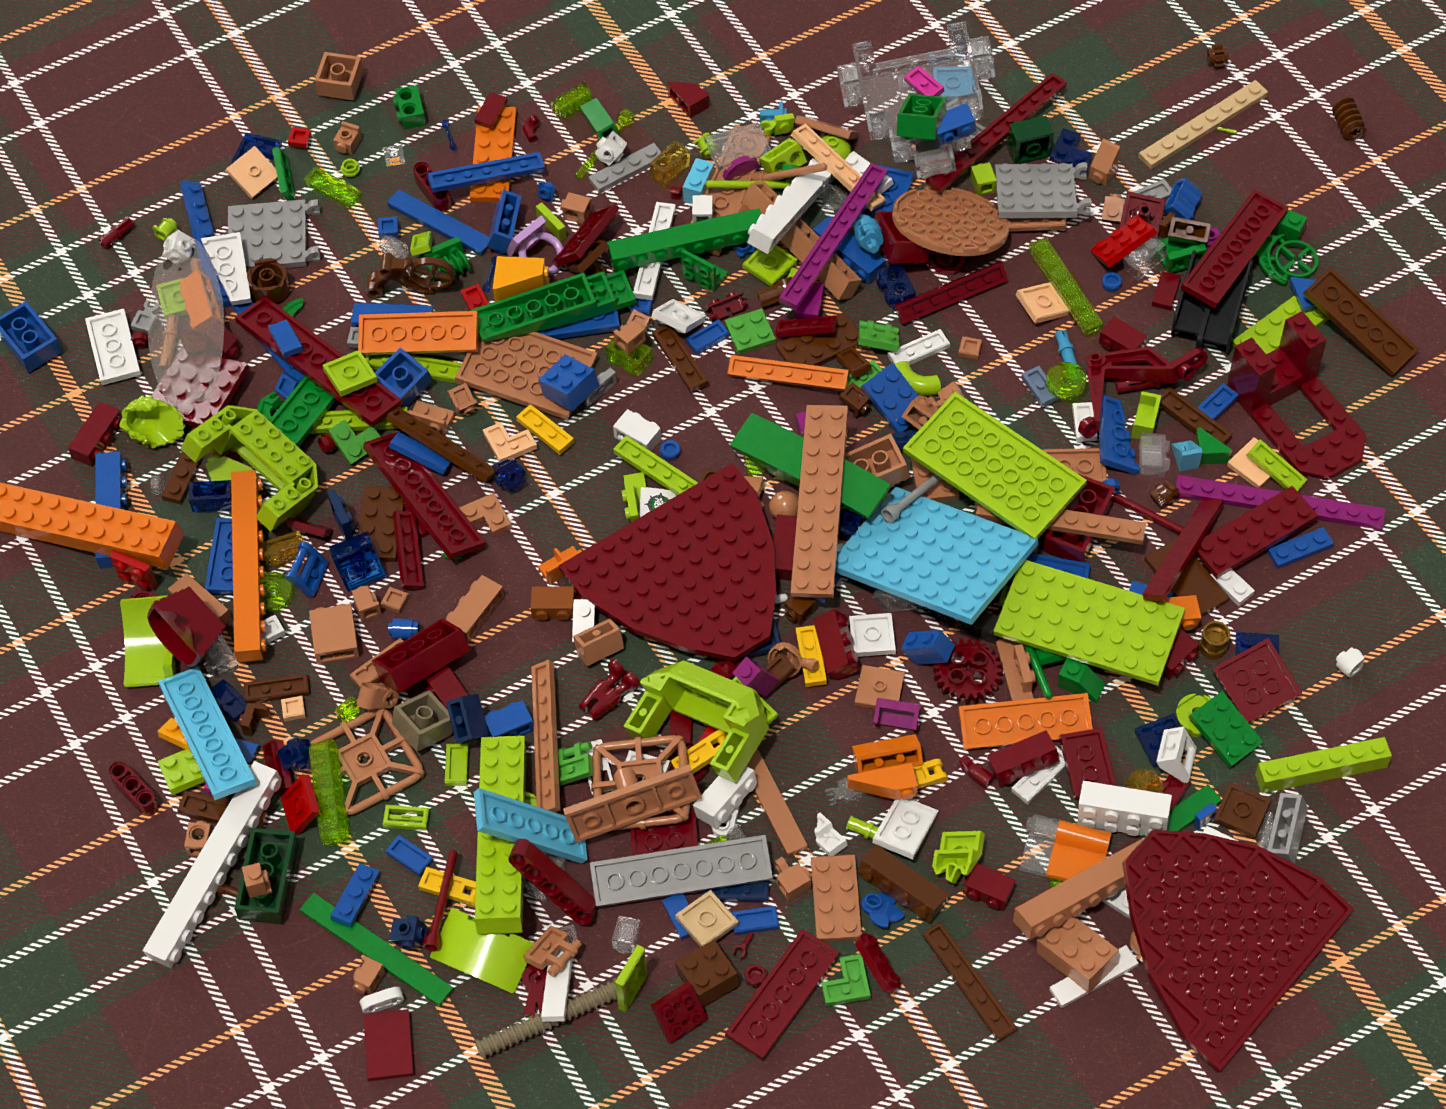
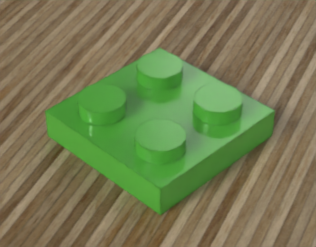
M762 309L725 320L726 329L730 332V338L738 355L776 344V338Z

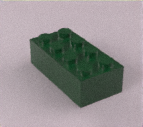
M251 828L243 867L260 863L262 870L268 871L272 893L250 898L242 870L234 908L239 920L283 923L299 845L295 832Z

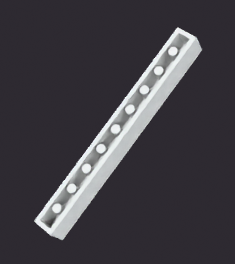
M256 761L253 762L250 770L255 778L256 785L234 794L145 945L143 952L149 959L169 968H172L174 963L179 961L185 944L190 942L195 927L201 923L205 910L214 901L218 886L224 884L230 867L235 865L238 858L237 855L246 846L251 828L257 827L261 814L270 805L272 795L280 788L282 778L277 770Z

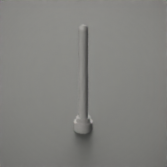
M934 474L897 504L887 505L881 510L884 520L888 523H893L899 518L901 510L942 478Z

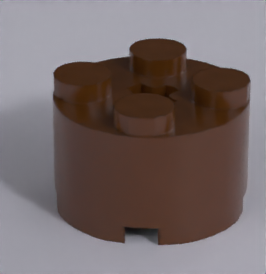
M271 258L255 262V266L247 272V279L251 294L256 302L264 296L274 303L285 301L290 290L285 266Z

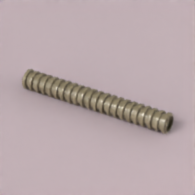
M613 979L611 983L609 981L606 982L605 986L601 984L600 988L597 989L595 987L593 991L588 990L587 994L581 993L580 997L574 996L573 1000L568 999L565 1020L571 1021V1018H577L578 1014L584 1015L585 1011L589 1013L592 1008L595 1010L599 1005L601 1007L604 1006L605 1002L609 1004L610 1000H617L615 987L617 979ZM536 1013L533 1018L529 1016L528 1020L523 1019L521 1023L516 1022L515 1026L509 1025L508 1029L502 1028L501 1032L496 1031L494 1035L492 1033L489 1034L488 1038L484 1036L481 1041L479 1039L476 1040L475 1045L481 1058L485 1059L486 1055L492 1056L493 1052L499 1053L500 1049L506 1050V1047H512L513 1043L517 1045L520 1040L525 1041L527 1037L530 1039L532 1035L535 1034L537 1036L540 1031L544 1033L545 1029L548 1028L550 1030L552 1026L557 1027L558 1023L564 1024L565 1021L542 1022L541 1014Z

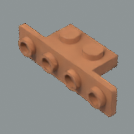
M1005 638L996 640L1011 701L1034 699L1032 685L1036 680L1034 671L1029 669L1030 656L1028 651L1025 652L1023 644L1019 645L1018 642Z

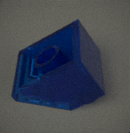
M368 531L330 546L333 562L347 591L386 576L379 554Z

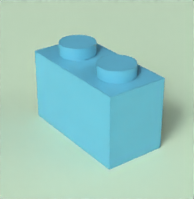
M695 159L683 185L684 202L693 204L694 195L704 194L707 188L705 183L711 179L714 172L713 162Z

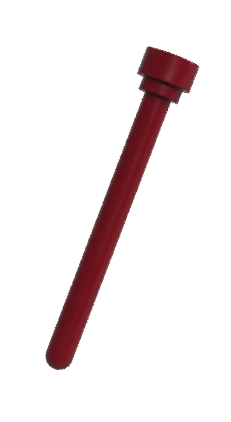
M1114 493L1113 501L1178 534L1184 529L1183 526L1118 493Z
M450 850L431 930L423 940L422 947L429 951L440 950L442 940L440 939L439 931L458 855L456 850Z

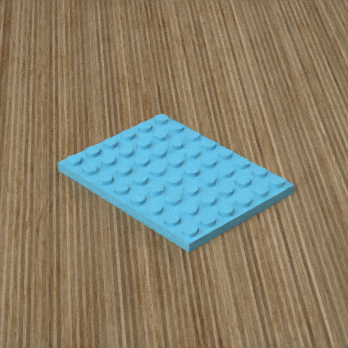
M895 487L877 507L870 519H867L845 543L841 551L837 552L836 573L972 625L1037 547L1038 538L1033 539L1017 530L923 496H919L901 510L899 518L893 523H888L882 517L881 510L889 504H897L911 493Z

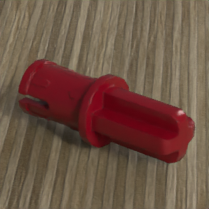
M127 217L116 227H110L111 230L98 239L101 246L108 249L115 241L121 240L122 235L134 226L133 221Z

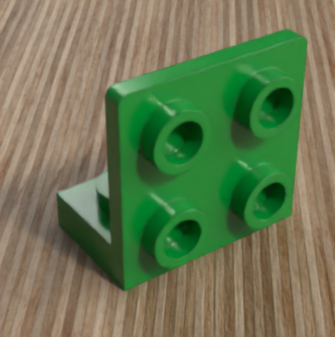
M1168 238L1160 239L1153 243L1166 272L1169 273L1187 269L1193 250L1196 251L1195 258L1201 259L1207 252L1205 244L1183 245L1168 242Z
M685 249L681 251L682 275L686 279L700 284L704 289H709L715 293L728 277V272Z

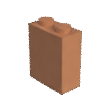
M338 604L328 608L319 607L309 611L317 664L360 657L351 604Z

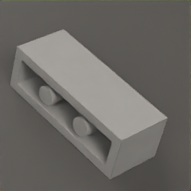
M1280 793L1267 849L1294 864L1308 810L1302 795Z

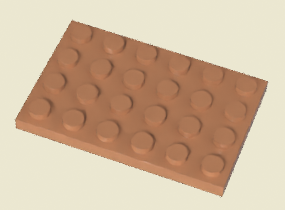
M478 331V352H467L455 376V382L460 384L467 383L469 387L527 407L532 405L539 411L568 420L572 411L544 397L538 379L565 354L593 368L597 359V353L537 332L482 342Z

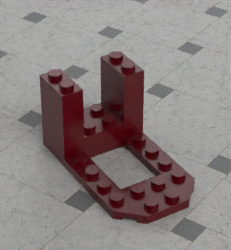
M1301 311L1285 320L1278 349L1266 354L1253 338L1235 346L1227 386L1239 394L1237 402L1293 468L1305 477L1312 475L1319 477L1320 480L1328 481L1361 463L1366 433L1317 377L1327 339L1305 313ZM1299 390L1334 430L1305 447L1270 407Z

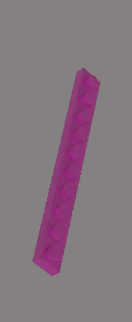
M873 163L869 164L780 295L779 303L795 310L798 309L887 177V169Z
M1178 475L1176 487L1179 489V493L1175 496L1194 500H1202L1203 497L1223 500L1225 505L1253 509L1281 493V491ZM1301 495L1318 514L1317 520L1377 530L1383 529L1385 508Z

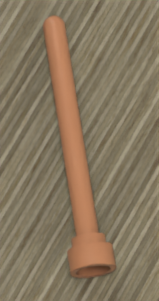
M821 163L773 173L758 171L753 174L752 180L773 181L827 170V164Z

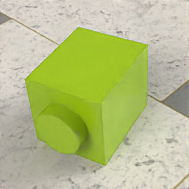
M990 162L971 166L970 179L976 194L981 196L996 192L997 180Z

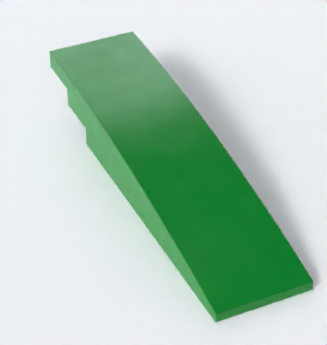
M624 270L609 275H605L604 271L587 277L585 273H581L472 309L471 311L479 313L478 331L482 342L574 323L637 303Z
M751 413L730 443L731 449L748 456L750 461L767 468L769 473L800 487L804 438ZM845 459L841 506L870 519L891 488V484Z

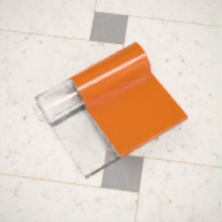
M1033 814V817H1028L1025 830L1029 831L1019 870L1065 881L1106 859L1112 832Z

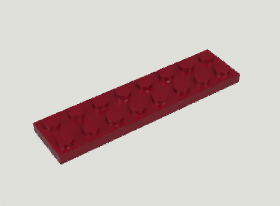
M1254 189L1182 283L1180 289L1216 308L1247 267L1249 261L1253 259L1280 223L1289 208Z
M398 432L364 442L363 449L449 559L485 547L486 541L429 469L389 448L390 442Z

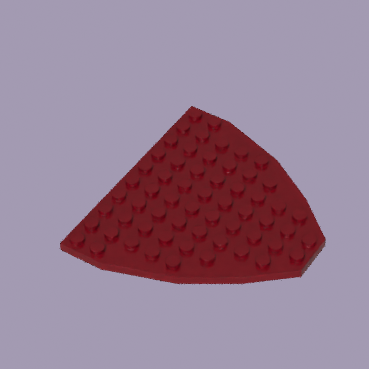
M733 463L559 565V570L571 586L574 587V590L582 600L590 601L596 609L631 632L679 650L737 661L770 640L776 602L774 543L755 489Z
M1152 830L1122 863L1129 915L1147 976L1183 1040L1216 1072L1223 1069L1354 910L1324 879L1260 846L1210 834Z

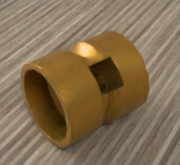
M1212 621L1204 626L1199 645L1200 652L1204 657L1217 660L1225 655L1230 639L1228 626L1219 621Z

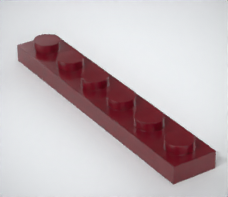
M999 261L894 306L900 324H905L1006 282L1008 278L1003 263Z

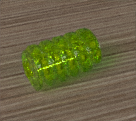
M582 82L581 85H576L575 89L571 88L568 92H564L562 96L558 95L556 99H551V107L556 115L567 119V112L571 116L574 115L573 109L580 112L579 105L582 106L586 104V101H591L592 94L587 84Z

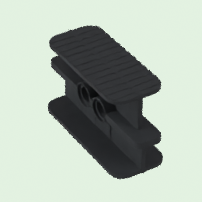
M1194 250L1191 255L1185 279L1188 277L1191 271L1201 260L1195 258L1196 251ZM1253 260L1249 261L1248 266L1216 308L1181 290L1174 314L1171 336H1174L1175 330L1198 335L1195 348H1201L1202 342L1207 341L1227 346L1225 353L1229 354L1249 282Z

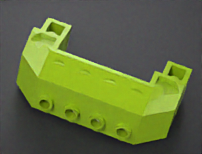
M228 405L187 434L181 450L195 463L214 449L222 455L230 448H233L279 490L278 493L263 503L256 516V519L270 531H273L288 518H296L309 505L318 488L316 463L257 409Z
M684 660L656 670L644 677L640 684L646 691L623 726L633 739L638 736L642 738L655 737L671 710L721 730L728 735L716 752L710 765L718 776L736 783L769 730L763 703L757 696L758 693L752 688Z

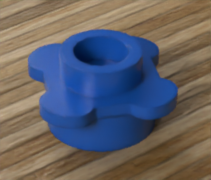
M539 182L538 197L553 202V195L556 193L555 186L550 182Z
M747 242L732 246L736 250L738 257H744V255L755 251V247Z

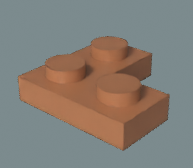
M495 493L459 507L472 525L485 521L493 536L512 528L511 522Z

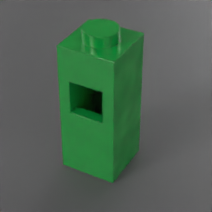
M597 98L580 106L585 120L599 140L602 137L606 138L612 131L619 136L614 122Z

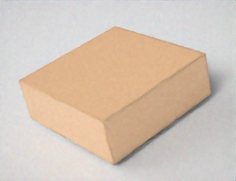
M302 696L281 699L284 721L306 718Z

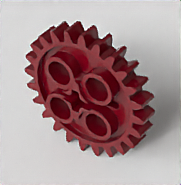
M961 638L958 645L952 641L955 646L948 662L934 663L935 665L933 666V672H935L934 680H938L937 687H942V694L949 692V699L957 696V702L964 698L965 704L968 703L969 699L976 703L977 697L985 701V694L991 697L992 690L997 691L998 684H1001L1003 669H1001L1002 662L999 661V654L993 655L994 648L987 650V643L980 646L979 640L973 644L971 638L968 639L967 643H964ZM959 659L961 662H955L954 660ZM954 678H959V679H961V680H960V681H954L953 679H954ZM980 679L982 682H975L974 680Z

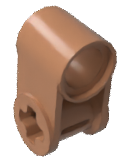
M363 682L361 683L356 704L361 708L370 710L375 708H392L398 702L399 695L395 690L388 689L384 683Z

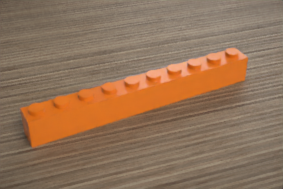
M256 470L231 472L234 653L237 662L263 660V652L267 651L266 639H263V633H266L265 620H262V615L266 614L265 602H262V597L265 596V586L261 584V579L265 578L264 566H261V561L264 560V549L261 548V543H264L263 530H260V525L263 524L256 519L263 505L262 495H259V490H263L262 478H258Z

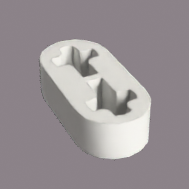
M391 987L367 995L360 1000L362 1012L370 1014L396 1006L404 1001V996L400 987Z

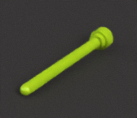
M789 177L785 181L764 182L771 189H785L787 186H791L795 177ZM708 180L705 185L707 188L748 189L751 183L762 181Z

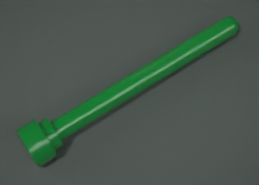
M1023 644L1026 652L1028 651L1030 663L1043 695L1046 699H1050L1053 694L1034 647Z

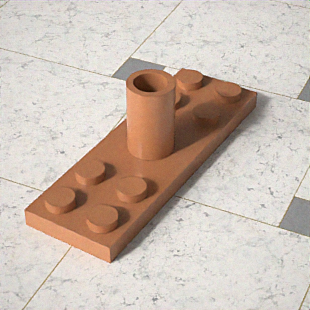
M690 764L640 782L637 781L633 769L622 768L616 771L613 776L617 790L574 804L563 810L577 843L702 799Z

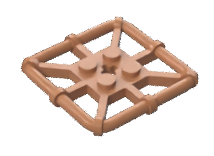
M375 708L348 722L343 721L340 723V726L313 739L304 748L309 762L319 777L321 787L326 789L335 807L342 813V816L349 817V815L359 813L382 800L386 801L390 799L389 796L424 777L425 771L423 770L422 763L411 745L392 725L393 715L386 708ZM375 718L370 733L356 740L351 729ZM385 719L396 739L381 746L377 739V734L382 720ZM342 734H345L350 741V744L340 749L320 746ZM402 747L413 766L391 762L386 753ZM315 754L338 758L342 767L326 774ZM363 756L365 758H370L368 762L365 764L359 763L361 762V757ZM390 770L411 775L386 789L378 776ZM347 774L352 784L346 801L343 803L332 782ZM373 780L379 792L352 806L358 787Z
M681 735L649 738L638 736L631 740L596 744L592 755L593 783L591 784V791L593 796L598 797L602 795L604 790L617 789L614 780L602 781L601 757L614 765L617 771L622 768H631L635 772L637 781L639 778L646 780L662 774V764L676 749H678L679 767L688 765L685 738ZM669 744L657 758L643 759V747ZM635 748L636 760L620 762L608 751ZM690 803L682 805L681 808L671 809L676 815L645 818L614 830L640 828L642 830L649 826L685 822L689 818Z

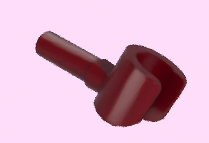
M684 183L680 187L671 186V198L681 199Z
M749 932L741 945L734 946L732 950L733 956L736 955L737 951L741 950L743 954L740 956V960L746 958V948L754 933Z

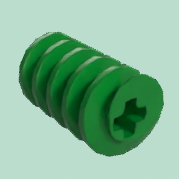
M456 250L455 255L453 253L448 254V259L445 256L441 257L442 260L447 261L453 267L454 278H457V271L464 275V268L471 272L470 263L464 252ZM427 265V268L430 269L429 272L432 271L433 265ZM439 267L437 270L449 274L445 269ZM433 274L431 281H442L441 279L435 278V274Z

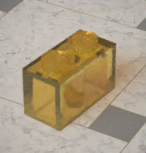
M676 140L673 141L649 163L650 178L666 187L690 165V150Z

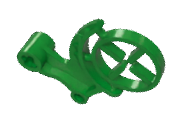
M1271 234L1255 255L1265 274L1284 286L1290 277L1304 279L1311 277L1318 265V255L1314 248L1300 240L1285 242V234H1280L1279 236ZM1281 243V245L1277 248L1274 257H1271V249L1277 244ZM1287 247L1304 249L1297 256V266L1305 272L1304 274L1288 272L1295 264V260H1293L1295 255ZM1279 252H1282L1291 260L1284 267L1281 266L1278 260ZM1308 253L1314 262L1312 269L1301 261Z

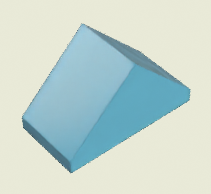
M1191 440L1171 444L1179 472L1200 467L1201 447Z

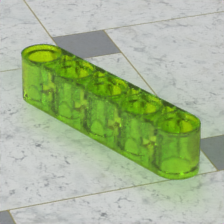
M329 738L309 746L314 793L320 813L317 815L320 839L325 846L345 842L349 838L338 748L336 742Z

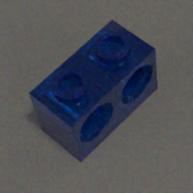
M895 264L879 270L878 279H876L879 290H883L887 305H891L893 311H896L894 305L916 296V291L901 264Z

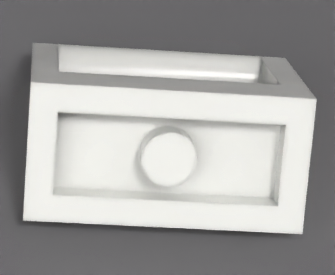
M1185 727L1164 730L1156 762L1161 769L1180 781L1187 783L1190 779L1197 747ZM1183 749L1187 751L1184 766L1181 763Z

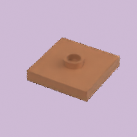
M862 665L855 706L875 709L878 697L899 701L905 672Z

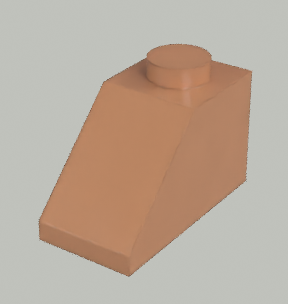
M1106 139L1102 140L1090 166L1089 179L1095 183L1107 186L1118 169L1120 146Z

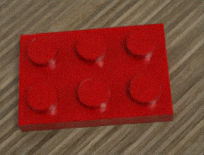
M1137 216L1128 220L1127 224L1120 229L1114 230L1106 239L1097 242L1090 251L1094 257L1110 268L1155 236L1157 232L1152 225Z

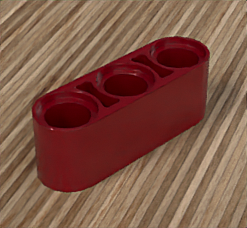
M417 162L413 166L415 183L435 209L447 212L452 205L449 190L432 193L427 175L430 172H434V170L427 162Z
M116 761L109 766L108 772L113 784L141 814L152 816L158 811L159 805L153 791L126 763ZM149 800L151 801V802L148 803V804H145V805L143 804V803L146 802V801H149Z

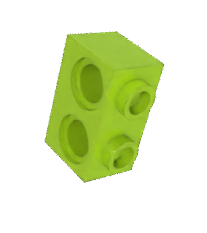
M791 138L759 157L763 169L767 173L779 172L785 164L801 167L807 162L801 145Z

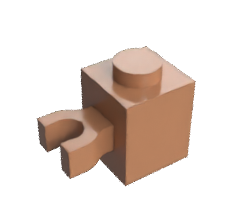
M783 857L775 861V869L779 873L776 876V886L788 902L811 889L812 877L806 868L803 869L799 863L789 868Z

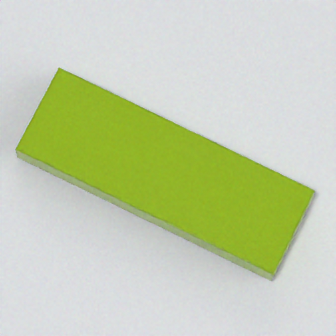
M1261 439L1246 454L1249 459L1284 489L1293 486L1298 491L1307 481L1302 474Z

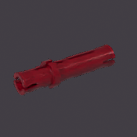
M1128 379L1115 381L1117 394L1151 387L1157 389L1162 385L1172 384ZM1144 382L1143 384L1128 386L1129 384Z

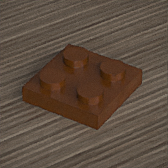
M1230 782L1213 822L1255 839L1271 798Z

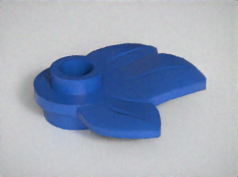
M870 893L862 900V909L869 914L870 920L879 927L887 928L889 922H898L905 916L894 905L897 900L887 893Z

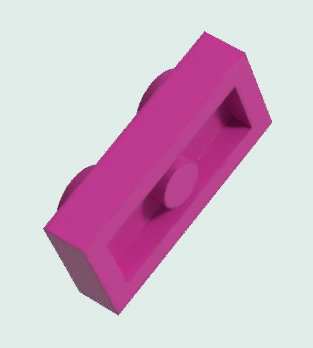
M919 65L904 76L905 82L920 95L940 96L945 92L944 87Z

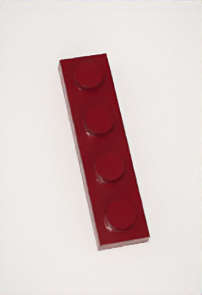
M395 510L392 515L401 589L421 590L424 587L415 514L410 511Z

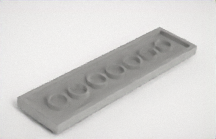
M766 835L590 862L597 908L773 880Z

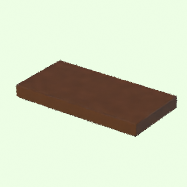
M1177 538L1145 556L1144 561L1154 573L1160 567ZM1194 554L1171 590L1174 597L1196 595L1201 617L1227 603L1230 599Z

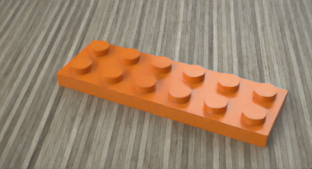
M504 107L492 129L476 125L473 164L513 157L516 107ZM511 178L471 185L470 202H497L503 189L510 191Z
M477 311L359 315L358 350H360L362 355L394 354L400 347L408 354L478 352L479 313Z
M1088 693L1054 696L1050 699L1044 697L958 707L963 750L1009 746L1047 730L1052 741H1059L1060 734L1093 729Z

